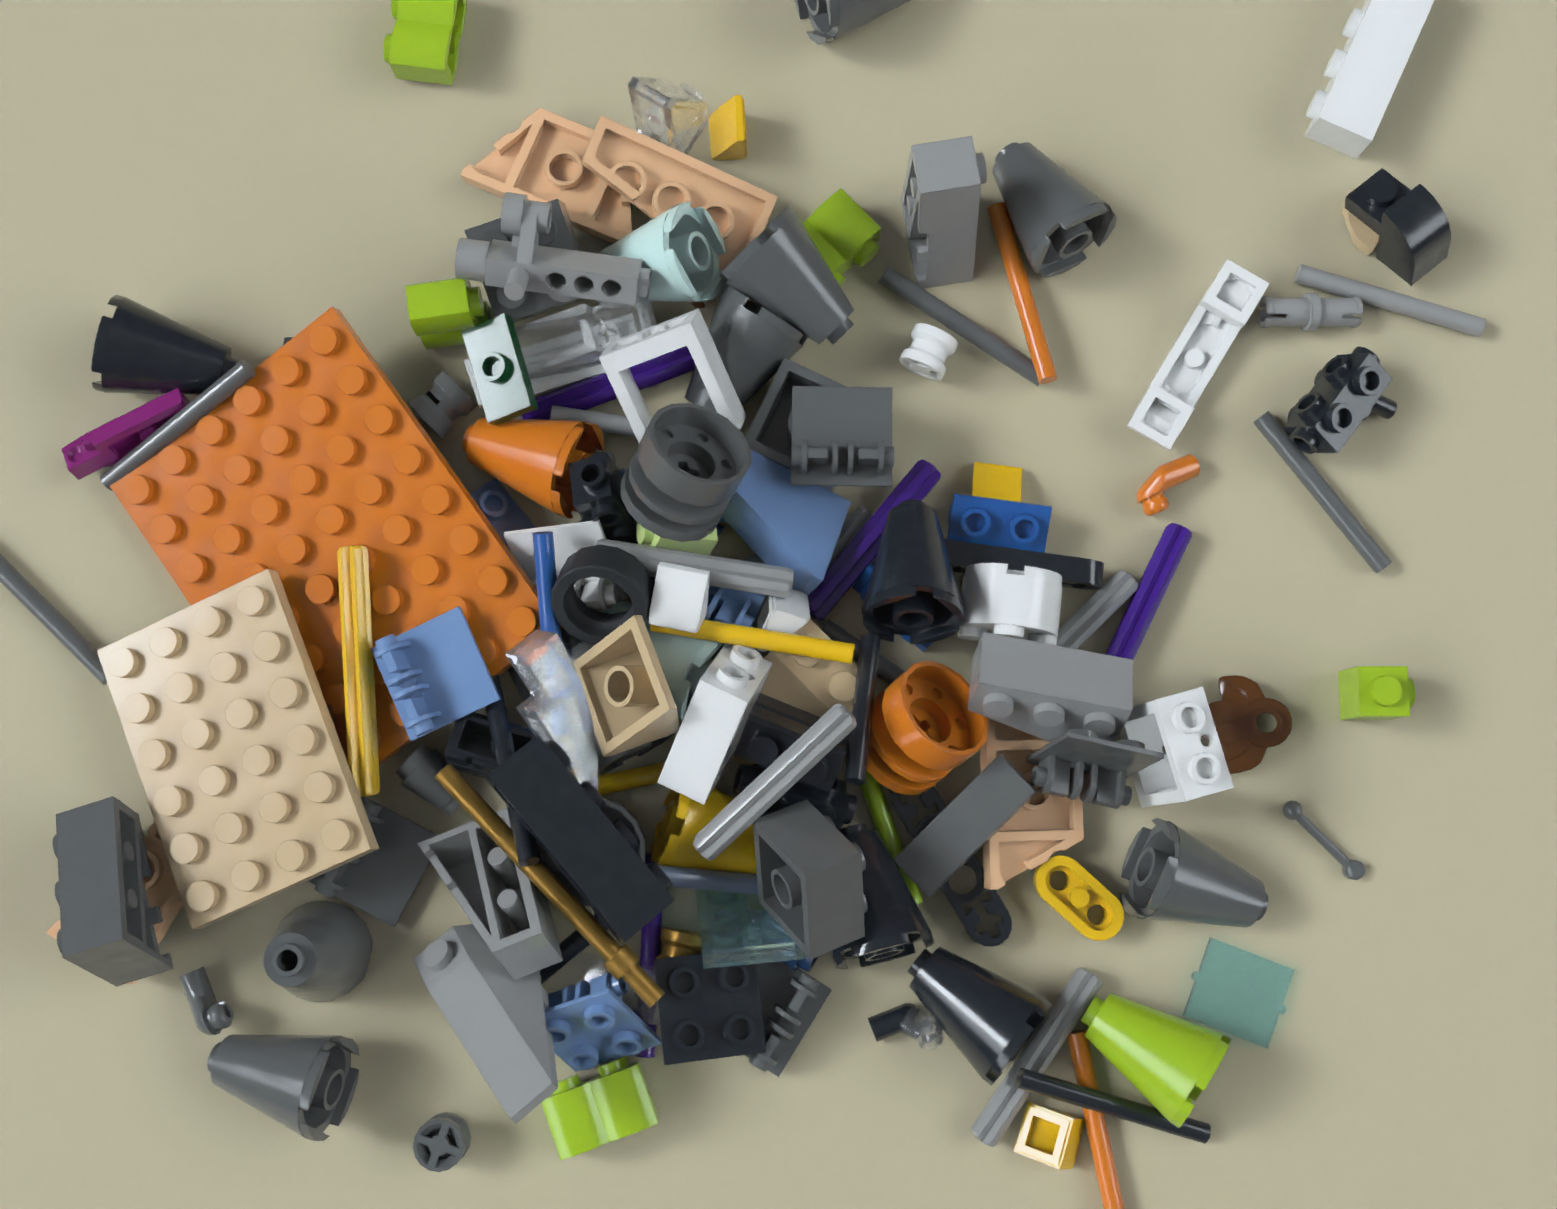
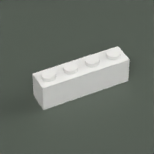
M1365 0L1361 10L1358 8L1353 10L1341 34L1348 38L1343 50L1338 48L1335 50L1323 74L1330 78L1325 91L1317 90L1306 111L1305 116L1312 119L1305 137L1352 158H1358L1375 136L1434 0Z

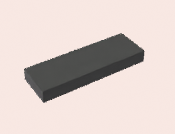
M999 754L893 860L927 897H930L1003 827L1038 790L1032 786L1003 754Z

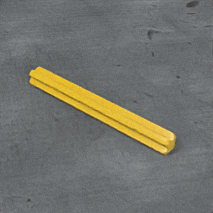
M352 545L340 547L337 551L347 757L360 797L376 795L380 791L374 660L371 651L373 640L369 562L367 548Z

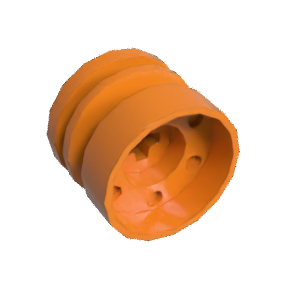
M932 661L915 663L895 679L886 690H883L875 697L867 771L878 783L900 794L913 796L926 792L937 781L946 777L951 769L960 766L978 752L987 741L988 719L985 716L968 710L970 684L961 674L944 664Z

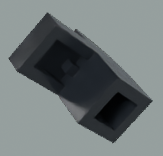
M1381 168L1346 196L1345 209L1379 235L1376 258L1410 286L1447 258L1451 241V229L1448 219L1437 200L1421 184L1410 190Z

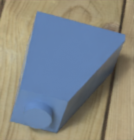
M751 450V465L722 517L765 564L788 567L794 570L793 589L801 591L808 596L824 580L851 501L822 486L791 485L790 469Z

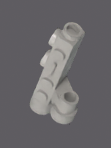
M506 192L503 198L501 232L513 234L512 242L496 239L489 242L460 238L458 241L455 257L456 278L485 282L486 286L504 288V294L510 300H520L524 296L525 291L548 294L551 299L559 302H571L577 298L597 300L600 305L606 308L619 309L626 305L636 306L637 298L648 299L651 269L642 268V259L538 245L539 234H549L552 220V203L528 200L526 194Z

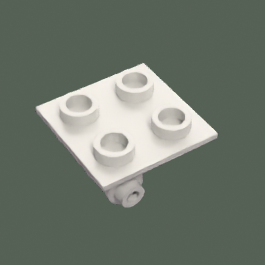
M600 520L504 532V537L511 553L536 588L532 533L553 532L557 578L569 556L581 548L596 545L599 539H606ZM588 577L579 579L574 585L577 596L592 609L610 610L613 604H619L621 600L628 599L627 593L623 588L608 579Z

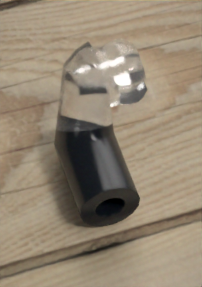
M912 1003L901 1004L868 1018L877 1042L902 1032L917 1040L920 1048L934 1050L944 1040L943 1029L930 1012Z

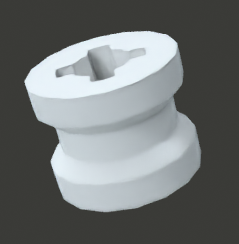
M917 323L911 332L913 342L910 348L903 350L899 362L919 376L930 380H942L946 372L944 363L948 356L954 355L959 343L953 336L935 326Z

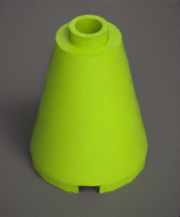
M1111 992L1106 1000L1096 995L1081 1019V1022L1089 1026L1084 1036L1170 1123L1178 1128L1182 1126L1195 1107L1192 1101H1196L1201 1092L1206 1089L1232 1040L1221 1032Z

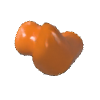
M1188 454L1158 466L1138 489L1137 504H1142L1143 511L1147 516H1154L1169 507V501L1163 492L1200 474V465L1196 457Z

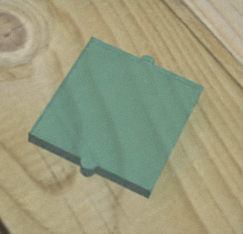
M1209 937L1199 969L1191 974L1194 983L1183 1016L1268 1049L1279 1014L1286 1012L1283 1002L1294 969Z

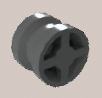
M445 1112L435 1115L419 1128L414 1137L413 1150L415 1158L421 1166L429 1171L442 1172L449 1170L468 1151L471 1142L470 1128L463 1118L454 1113ZM448 1132H449V1136H450V1138H451V1141H452L453 1143H455V1145L450 1144V1140H449V1138L447 1137Z

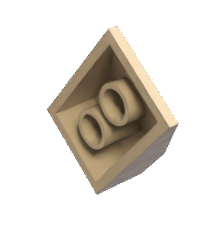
M811 619L802 628L793 633L831 640ZM768 650L760 653L763 659L773 663L760 693L819 717H822L830 708L838 703L852 712L857 665L853 661L852 664ZM734 758L740 765H748L747 762Z

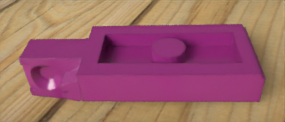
M176 388L80 436L62 448L68 471L80 480L104 467L113 466L189 404L190 401Z

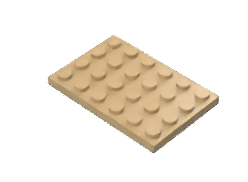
M266 569L97 650L192 930L203 929L379 849L278 571Z

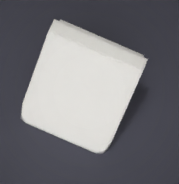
M660 561L650 605L649 624L690 633L698 632L707 615L710 571Z
M792 589L790 597L787 598L766 595L754 623L755 628L793 634L807 624L811 618L807 594Z

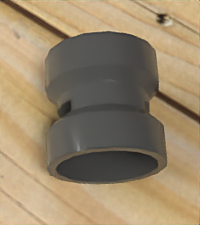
M444 371L432 380V388L426 394H417L408 403L413 411L441 439L452 430V424L459 416H467L477 406L465 391Z

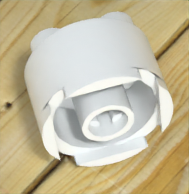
M979 563L966 567L961 590V598L965 609L964 621H959L957 638L980 641L982 633L987 632L1057 645L1062 597V576L1060 574L1031 566H1025L1024 571L1007 570L1008 564Z

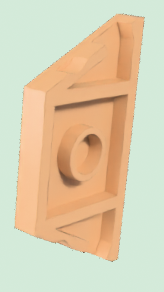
M538 108L522 121L518 130L507 133L493 144L495 150L474 167L471 163L468 164L461 172V177L465 183L504 198L506 192L526 194L528 200L549 202L559 199L565 203L574 228L608 242L615 243L632 232L631 202L581 164L594 130L545 109Z
M987 718L989 728L987 741L980 748V773L999 754H1003L1030 782L1032 769L1034 766L1039 765L1026 763V758L1051 742ZM1038 791L983 845L984 888L990 890L1000 889L1006 885V881L1026 869L1032 870L1048 861L1049 857L1057 851H1065L1084 840L1083 802L1080 800V795L1076 800H1071L1067 797L1044 794Z

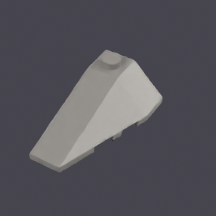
M473 924L452 926L437 940L430 943L413 960L429 993L509 1119L517 1124L558 1089L553 1037L546 1029L544 1008L549 1006L548 993L542 988L540 970L514 980L489 949Z

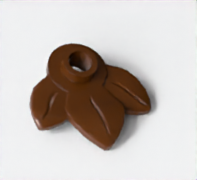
M1238 675L1223 676L1219 678L1218 685L1222 700L1209 703L1208 705L1229 773H1241L1258 766L1267 748L1275 747L1288 738L1292 729V717L1284 704L1275 699L1265 698L1262 690L1253 680ZM1263 713L1272 714L1276 718V728L1271 732H1262L1256 725L1257 718ZM1202 735L1203 738L1209 740L1207 735Z

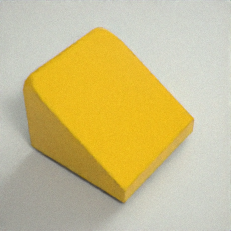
M734 95L709 117L712 160L745 159V156H747L745 103L742 95Z
M974 461L970 495L1021 502L1022 468Z
M1027 1102L1014 1152L1059 1170L1072 1169L1083 1134L1085 1119L1033 1102Z

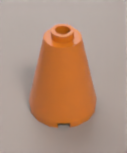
M486 417L478 419L475 424L467 428L462 442L463 450L466 452V457L470 464L558 516L568 519L574 518L571 514L572 511L578 512L573 506L569 463L587 458L589 455L596 453V449L604 451L605 445L601 428L597 424L588 421L513 418L501 424L492 425L487 423Z

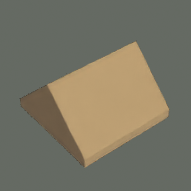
M633 615L570 664L603 757L616 755L679 731L677 707L642 615Z

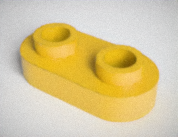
M1054 855L1050 856L1048 861L1036 867L1033 875V885L1036 893L1078 933L1092 940L1103 941L1112 938L1120 931L1124 921L1122 904L1116 896L1077 861L1067 856ZM1055 871L1063 872L1066 877L1065 886L1059 890L1053 889L1049 881L1051 874ZM1093 905H1099L1103 910V918L1096 924H1092L1087 917L1088 909Z

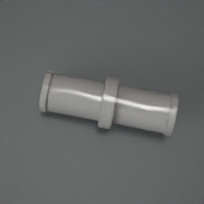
M1305 293L1302 298L1263 296L1259 306L1266 307L1267 310H1258V321L1262 328L1300 327L1302 331H1316L1318 327L1357 328L1362 319L1360 317H1353V314H1363V304L1360 297L1320 298L1318 293Z

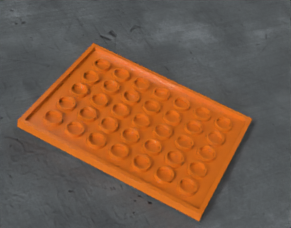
M331 307L254 369L256 375L246 384L237 389L235 393L208 415L201 418L197 424L144 464L110 485V488L190 605L266 569L278 571L325 702L331 707L335 719L334 726L348 762L337 551L340 547L359 545L366 547L368 550L373 647L376 646L375 642L385 636L394 634L396 637L460 606L492 676H499L541 644L537 588L342 312ZM373 656L380 766L412 741H410Z

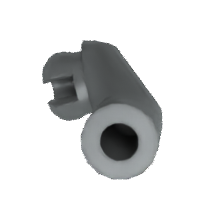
M204 967L179 977L197 1028L202 1033L217 1035L222 1029H226L232 1024L234 1019L233 1010L226 1002H217Z

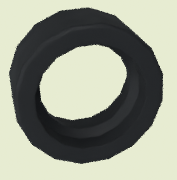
M606 545L584 547L569 556L563 565L552 589L551 607L557 621L570 635L588 644L596 645L633 615H642L645 623L650 610L654 584L648 569L634 555L618 547ZM588 577L608 579L623 588L630 596L632 606L629 610L621 613L609 614L598 612L588 607L577 596L574 585L579 579Z

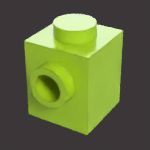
M1356 666L1338 671L1340 720H1392L1410 716V708L1413 707L1415 702V685L1413 680L1408 678V666Z

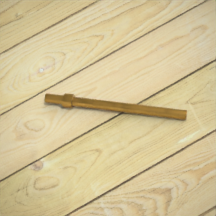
M450 763L437 773L434 778L604 958L605 963L603 966L616 980L622 978L649 1008L652 1007L665 992L638 965L637 962L640 958L626 943L621 946L541 860L532 866L522 867L519 865L512 829Z

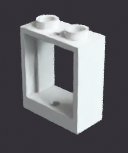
M699 308L608 344L599 357L638 443H640L652 417L629 368L685 346L688 347L717 413L728 418L741 430L746 414Z
M738 644L724 645L698 682L657 783L703 805L705 804L733 757L749 714L771 669L772 662L763 659L761 654L753 648Z
M1203 687L1132 707V713L1119 734L1121 740H1136L1144 743L1145 749L1163 753L1162 747L1164 745L1166 750L1164 759L1132 775L1142 808L1186 802L1234 788ZM1203 734L1207 735L1210 740L1207 747L1203 746L1200 741Z

